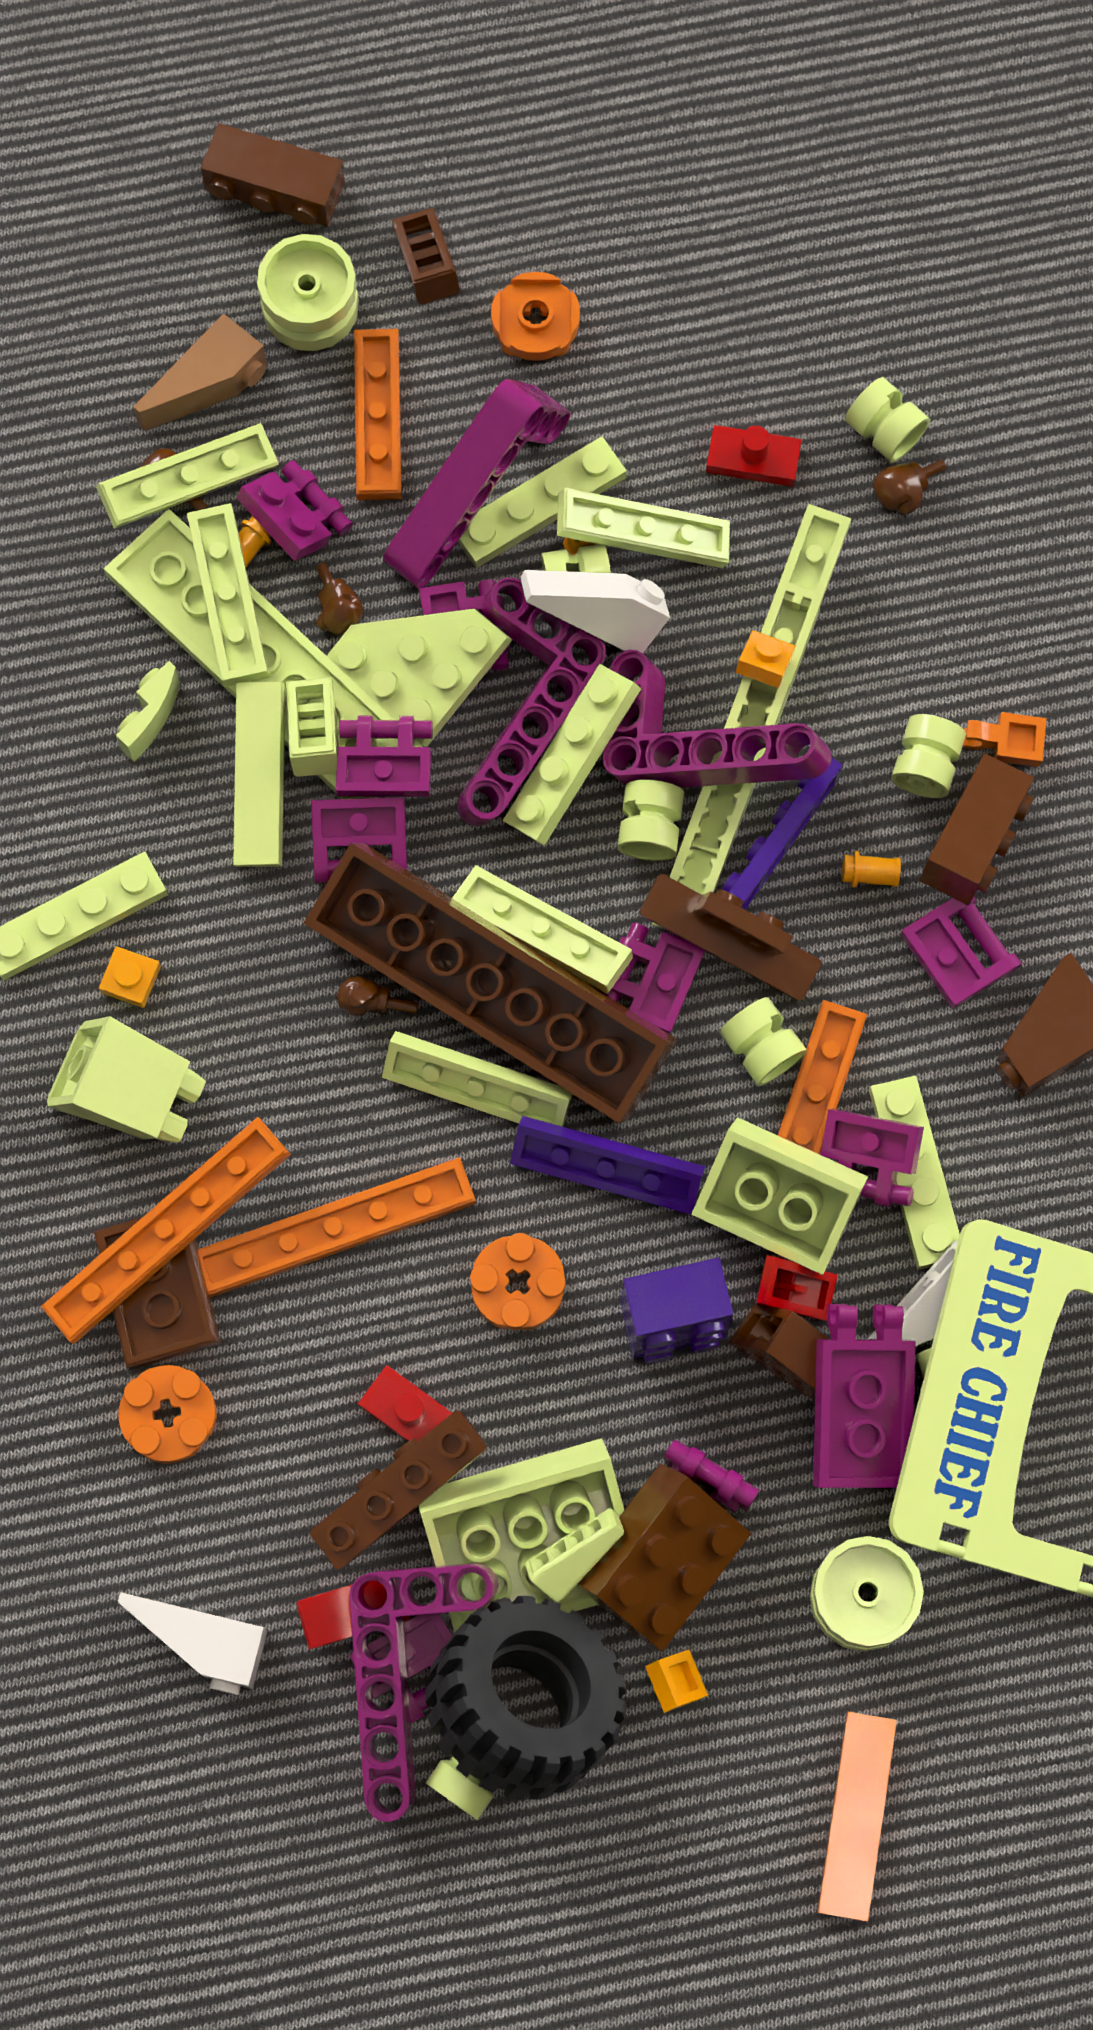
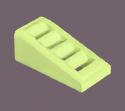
M332 677L287 681L289 753L294 775L301 777L337 773L338 739ZM324 698V702L298 705V700ZM325 716L322 719L299 721V718ZM325 734V737L301 739V736Z
M612 1508L607 1509L532 1557L525 1563L529 1579L557 1603L561 1602L624 1534L618 1513Z

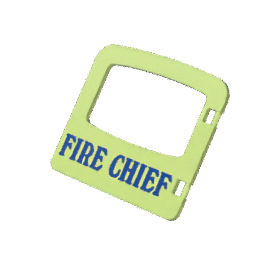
M975 1220L967 1223L959 1235L889 1517V1527L893 1536L901 1542L1093 1597V1584L1079 1581L1083 1565L1093 1567L1092 1555L1021 1535L1015 1530L1012 1523L1023 1446L1044 1360L1067 1294L1072 1290H1078L1093 1295V1253L988 1220ZM943 1523L967 1530L963 1546L939 1540Z

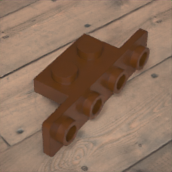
M665 874L657 876L639 910V914L642 917L794 1000L804 999L821 966V960L791 944L793 936L782 930L784 926L782 921L761 911L757 916L741 908L743 901L725 890L718 889L716 894L708 892L701 895Z
M454 1411L419 1441L413 1438L401 1446L392 1455L395 1461L382 1472L376 1469L360 1480L355 1486L358 1492L310 1531L311 1537L336 1569H343L484 1453L488 1448L487 1443L463 1412Z

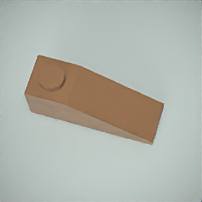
M223 313L135 404L133 408L138 426L144 431L150 430L236 397L246 386H254L262 378L266 370L267 362L264 346Z

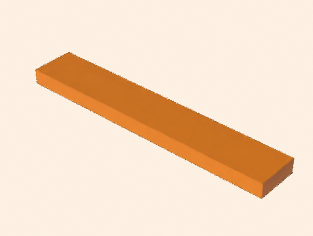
M257 1117L41 1306L69 1342L75 1344L287 1159L291 1153L267 1125Z
M460 1157L198 1249L210 1298L475 1205L476 1200Z

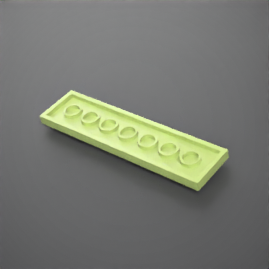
M168 509L104 568L106 576L224 687L191 531L179 517ZM250 585L269 677L248 682L281 681L285 684L284 744L288 748L287 681L332 677L338 747H356V739L340 738V720H357L358 715H372L373 720H394ZM236 684L224 687L236 698ZM324 698L298 700V705L324 702ZM325 716L299 718V721L322 719ZM325 734L301 736V739L325 737ZM373 739L372 747H398V739ZM416 739L414 740V747H423ZM337 773L317 775L337 794ZM340 796L342 799L378 798V797H347V796Z

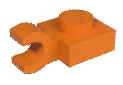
M1001 712L997 724L968 720L967 728H964L966 736L962 747L973 750L995 748L994 758L1002 762L1039 767L1043 762L1047 718Z

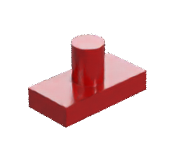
M714 425L706 473L794 487L802 439L769 434L761 426H751L743 430Z
M388 1365L384 1367L358 1402L359 1407L407 1442L413 1438L419 1441L452 1414V1412Z

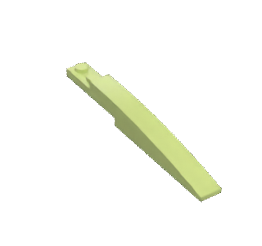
M808 504L761 631L762 634L796 645L792 660L779 688L743 676L724 729L778 725L850 527L851 518ZM766 748L757 752L754 761L763 756ZM722 751L714 755L712 763L720 758ZM756 783L702 787L670 878L701 895L715 892ZM652 923L653 926H656V927H659V928H661V929H664V928L658 926L657 924Z

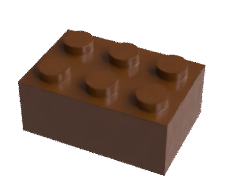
M660 1463L619 1518L624 1534L580 1580L577 1586L636 1637L663 1652L751 1533L688 1476Z

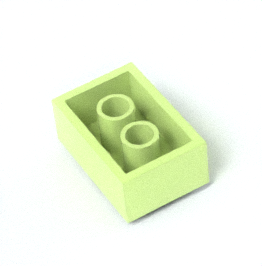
M737 1117L727 1131L691 1215L823 1275L868 1176Z

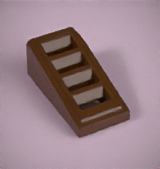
M434 208L393 219L392 225L417 302L419 304H426L458 294L460 288L456 270ZM431 229L429 233L407 239V235ZM440 260H441V262H438V263H435V264H431V265H428V266H425V267L417 268V267L424 266V265H427V264H430V263H434V262H437V261H440Z

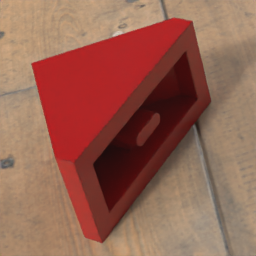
M767 1255L763 1265L755 1305L790 1310L801 1316L827 1321L828 1304H832L838 1274L825 1271L822 1275L798 1263Z

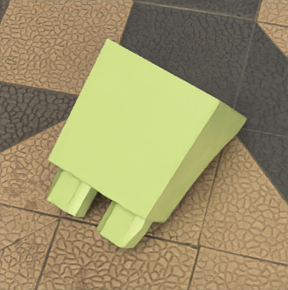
M109 1016L85 1021L79 1027L48 1095L47 1105L58 1111L100 1123L140 1139L155 1138L170 1143H177L183 1137L188 1120L169 1111L175 1097L188 1103H195L201 1095L206 1080L188 1069L190 1061Z

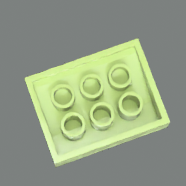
M602 1438L446 1483L419 1505L435 1566L470 1563L484 1564L491 1568L497 1577L498 1591L494 1600L505 1597L513 1602L517 1596L535 1597L538 1604H541L545 1599L554 1600L529 1579L525 1563L607 1509L612 1508L618 1513L619 1517L624 1511L611 1458ZM472 1572L464 1576L461 1583L463 1594L470 1600H480L486 1592L485 1580L479 1574ZM577 1585L561 1602H558L561 1604L560 1610L566 1613H570L571 1610L578 1611L599 1605ZM476 1610L449 1612L454 1632Z

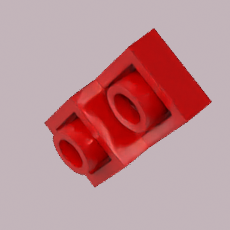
M371 1580L367 1583L363 1594L365 1601L373 1608H381L387 1600L386 1588L378 1581ZM352 1585L296 1602L309 1650L353 1638L350 1610V1590ZM403 1616V1623L410 1620V1616Z

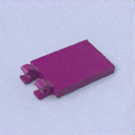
M828 1304L827 1323L831 1339H817L813 1486L818 1488H897L914 1420L916 1341L902 1339L904 1310L901 1306L874 1304L873 1324L877 1339H856L857 1306Z

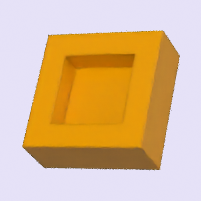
M753 630L740 656L735 673L779 688L792 660L796 645Z
M116 946L100 983L99 990L102 994L144 1008L161 968L160 962Z
M690 1650L668 1656L645 1666L664 1713L708 1696Z

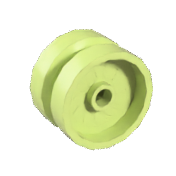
M300 234L283 239L268 250L259 265L257 280L262 313L268 330L279 342L295 350L318 351L332 347L346 337L357 320L359 305L355 271L348 254L338 243L321 235Z
M866 1536L847 1540L829 1552L813 1575L809 1597L813 1617L824 1634L842 1647L864 1652L884 1648L910 1629L920 1613L924 1590L920 1571L906 1551L890 1540ZM869 1584L874 1588L876 1592L871 1597L873 1601L866 1602L860 1598L858 1594L860 1586L863 1589Z

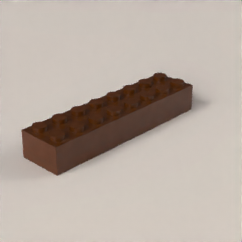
M350 843L304 921V924L618 1123L630 1119L677 1042V1039L365 843Z

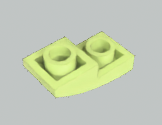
M170 661L160 670L158 668L152 669L141 680L139 684L140 689L136 693L143 710L140 713L134 711L129 714L120 724L119 732L116 734L121 751L133 762L142 755L156 738L175 703L180 680L176 667Z

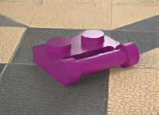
M405 797L311 800L315 884L327 883L340 860H329L328 846H349L350 843H365L366 845L392 844V858L389 859L408 870Z
M973 897L969 906L951 898L902 929L900 934L952 1010L999 980L1007 978L1022 966L1015 953H1008L975 906L977 902L975 897ZM957 916L961 917L993 962L992 966L987 969L983 967L950 919Z

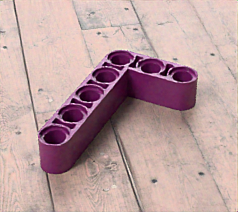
M505 379L489 396L387 547L383 555V562L418 589L423 588L442 566L526 441L546 445L552 443L566 427L571 412L535 385L512 379Z
M507 577L499 580L484 596L482 613L513 641L547 664V667L458 798V813L465 823L472 826L486 825L504 811L573 708L598 665H602L606 656V648L600 638L526 602L522 582L517 578ZM497 594L509 595L514 600L515 611L507 612L498 605ZM535 620H542L548 623L552 629L551 639H545L536 633L534 628ZM572 647H580L587 652L589 656L588 666L578 664L573 659ZM548 683H556L562 687L565 693L564 702H557L549 696L547 692ZM523 719H531L539 725V739H533L524 733L522 728ZM504 755L514 761L516 766L514 776H508L499 770L497 765L498 756ZM474 792H481L490 799L491 810L489 813H482L474 807L472 802Z
M627 650L620 653L611 664L610 670L632 682L636 675L642 672L641 677L634 682L641 690L603 750V764L606 770L625 786L627 783L636 780L663 781L680 788L803 780L819 777L830 766L832 759L830 748L805 724L793 723L662 733L665 676L662 671L638 650ZM639 715L637 721L631 726H629L631 720L635 716ZM806 745H810L808 752L804 756L797 758L800 750ZM766 748L763 756L754 761L757 752ZM722 751L720 758L710 764L714 755ZM679 754L676 762L668 767L670 760ZM636 757L634 764L626 769L629 761Z
M470 1563L375 1571L361 1575L351 1587L350 1610L364 1800L368 1812L379 1821L391 1822L399 1819L411 1809L416 1795L403 1616L472 1611L487 1606L494 1600L497 1594L498 1581L491 1568L484 1564ZM469 1572L477 1573L485 1580L486 1592L478 1601L470 1600L462 1592V1580ZM420 1576L431 1579L436 1586V1597L428 1605L418 1602L412 1592L413 1584ZM371 1580L382 1583L386 1588L387 1600L381 1608L369 1606L364 1599V1588ZM373 1631H381L390 1639L391 1650L385 1658H377L368 1650V1638ZM378 1681L389 1684L394 1690L395 1699L390 1708H380L372 1701L371 1689ZM379 1733H390L396 1738L399 1748L395 1758H383L376 1751L375 1739ZM389 1783L399 1788L403 1797L400 1808L388 1809L382 1805L378 1796L382 1784Z

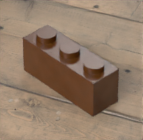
M220 123L216 127L200 168L205 190L215 197L223 200L234 198L244 201L262 212L270 213L277 211L284 213L306 225L317 223L329 226L345 184L343 160Z
M984 753L930 854L919 881L968 906L977 890L986 894L998 868L991 865L995 855L997 854L1003 858L1006 856L1016 836L1015 832L1009 830L1014 819L1023 823L1035 799L1027 794L1034 777Z

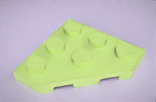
M468 609L351 625L328 653L327 657L394 720H399V716H414L415 720H432V739H416L421 745L427 747L511 643L512 639L479 611Z

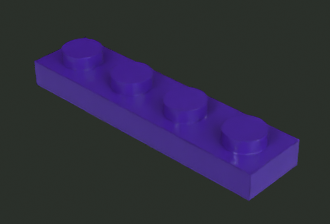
M831 759L830 766L819 777L799 781L797 787L802 789V791L793 803L786 799L772 819V823L776 827L766 839L763 836H759L746 855V859L750 861L741 875L734 872L724 884L722 890L740 898L743 901L741 908L744 910L748 908L838 782L843 765L835 759Z
M523 1115L518 1126L510 1164L690 1215L695 1207L705 1166Z

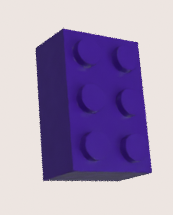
M720 1257L623 1279L620 1305L633 1360L644 1357L645 1364L658 1363L673 1358L672 1351L691 1347L692 1353L707 1352L719 1348V1341L727 1338L733 1318V1310Z

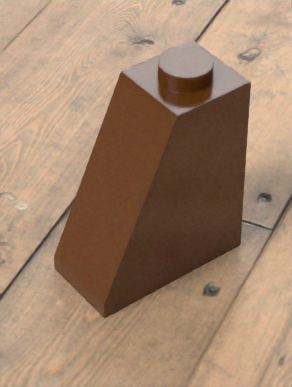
M1072 953L1062 958L997 1058L1000 1064L997 1066V1071L1002 1081L1010 1090L1016 1088L1022 1098L1093 1056V984Z
M754 1304L728 1343L815 1401L817 1339L828 1338L794 1311Z

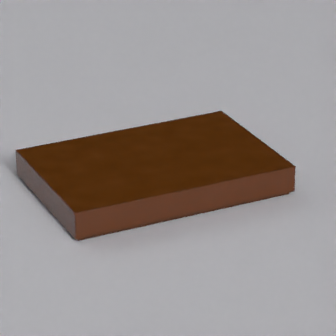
M142 1217L94 1231L99 1255ZM196 1238L113 1310L127 1369H136L221 1344L210 1295L207 1291Z

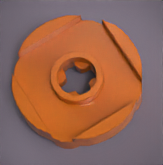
M544 272L519 274L511 279V284L506 286L502 292L499 290L494 297L491 308L493 332L500 342L501 349L509 356H517L534 361L562 356L570 349L571 342L579 330L580 307L578 299L572 290L570 292L567 287L561 284V280L552 274ZM538 308L542 316L548 317L546 320L541 321L540 324H531L523 316H529L531 309Z
M516 1233L512 1236L499 1238L486 1246L475 1260L470 1275L472 1296L476 1308L489 1323L506 1330L507 1328L512 1330L523 1329V1331L533 1330L547 1323L559 1310L566 1287L563 1265L555 1251L545 1242L524 1233ZM512 1272L518 1275L523 1272L528 1274L530 1278L526 1284L529 1291L525 1294L518 1290L509 1293L506 1290L510 1283L507 1276Z
M163 1365L142 1372L137 1378L132 1379L126 1385L124 1395L120 1401L118 1416L124 1438L140 1455L157 1463L172 1464L185 1461L201 1450V1447L207 1442L209 1435H212L216 1426L217 1410L210 1389L195 1372L179 1366ZM164 1402H170L173 1408L181 1409V1416L173 1418V1426L165 1427L162 1420H155L154 1417L155 1412L161 1410V1404Z

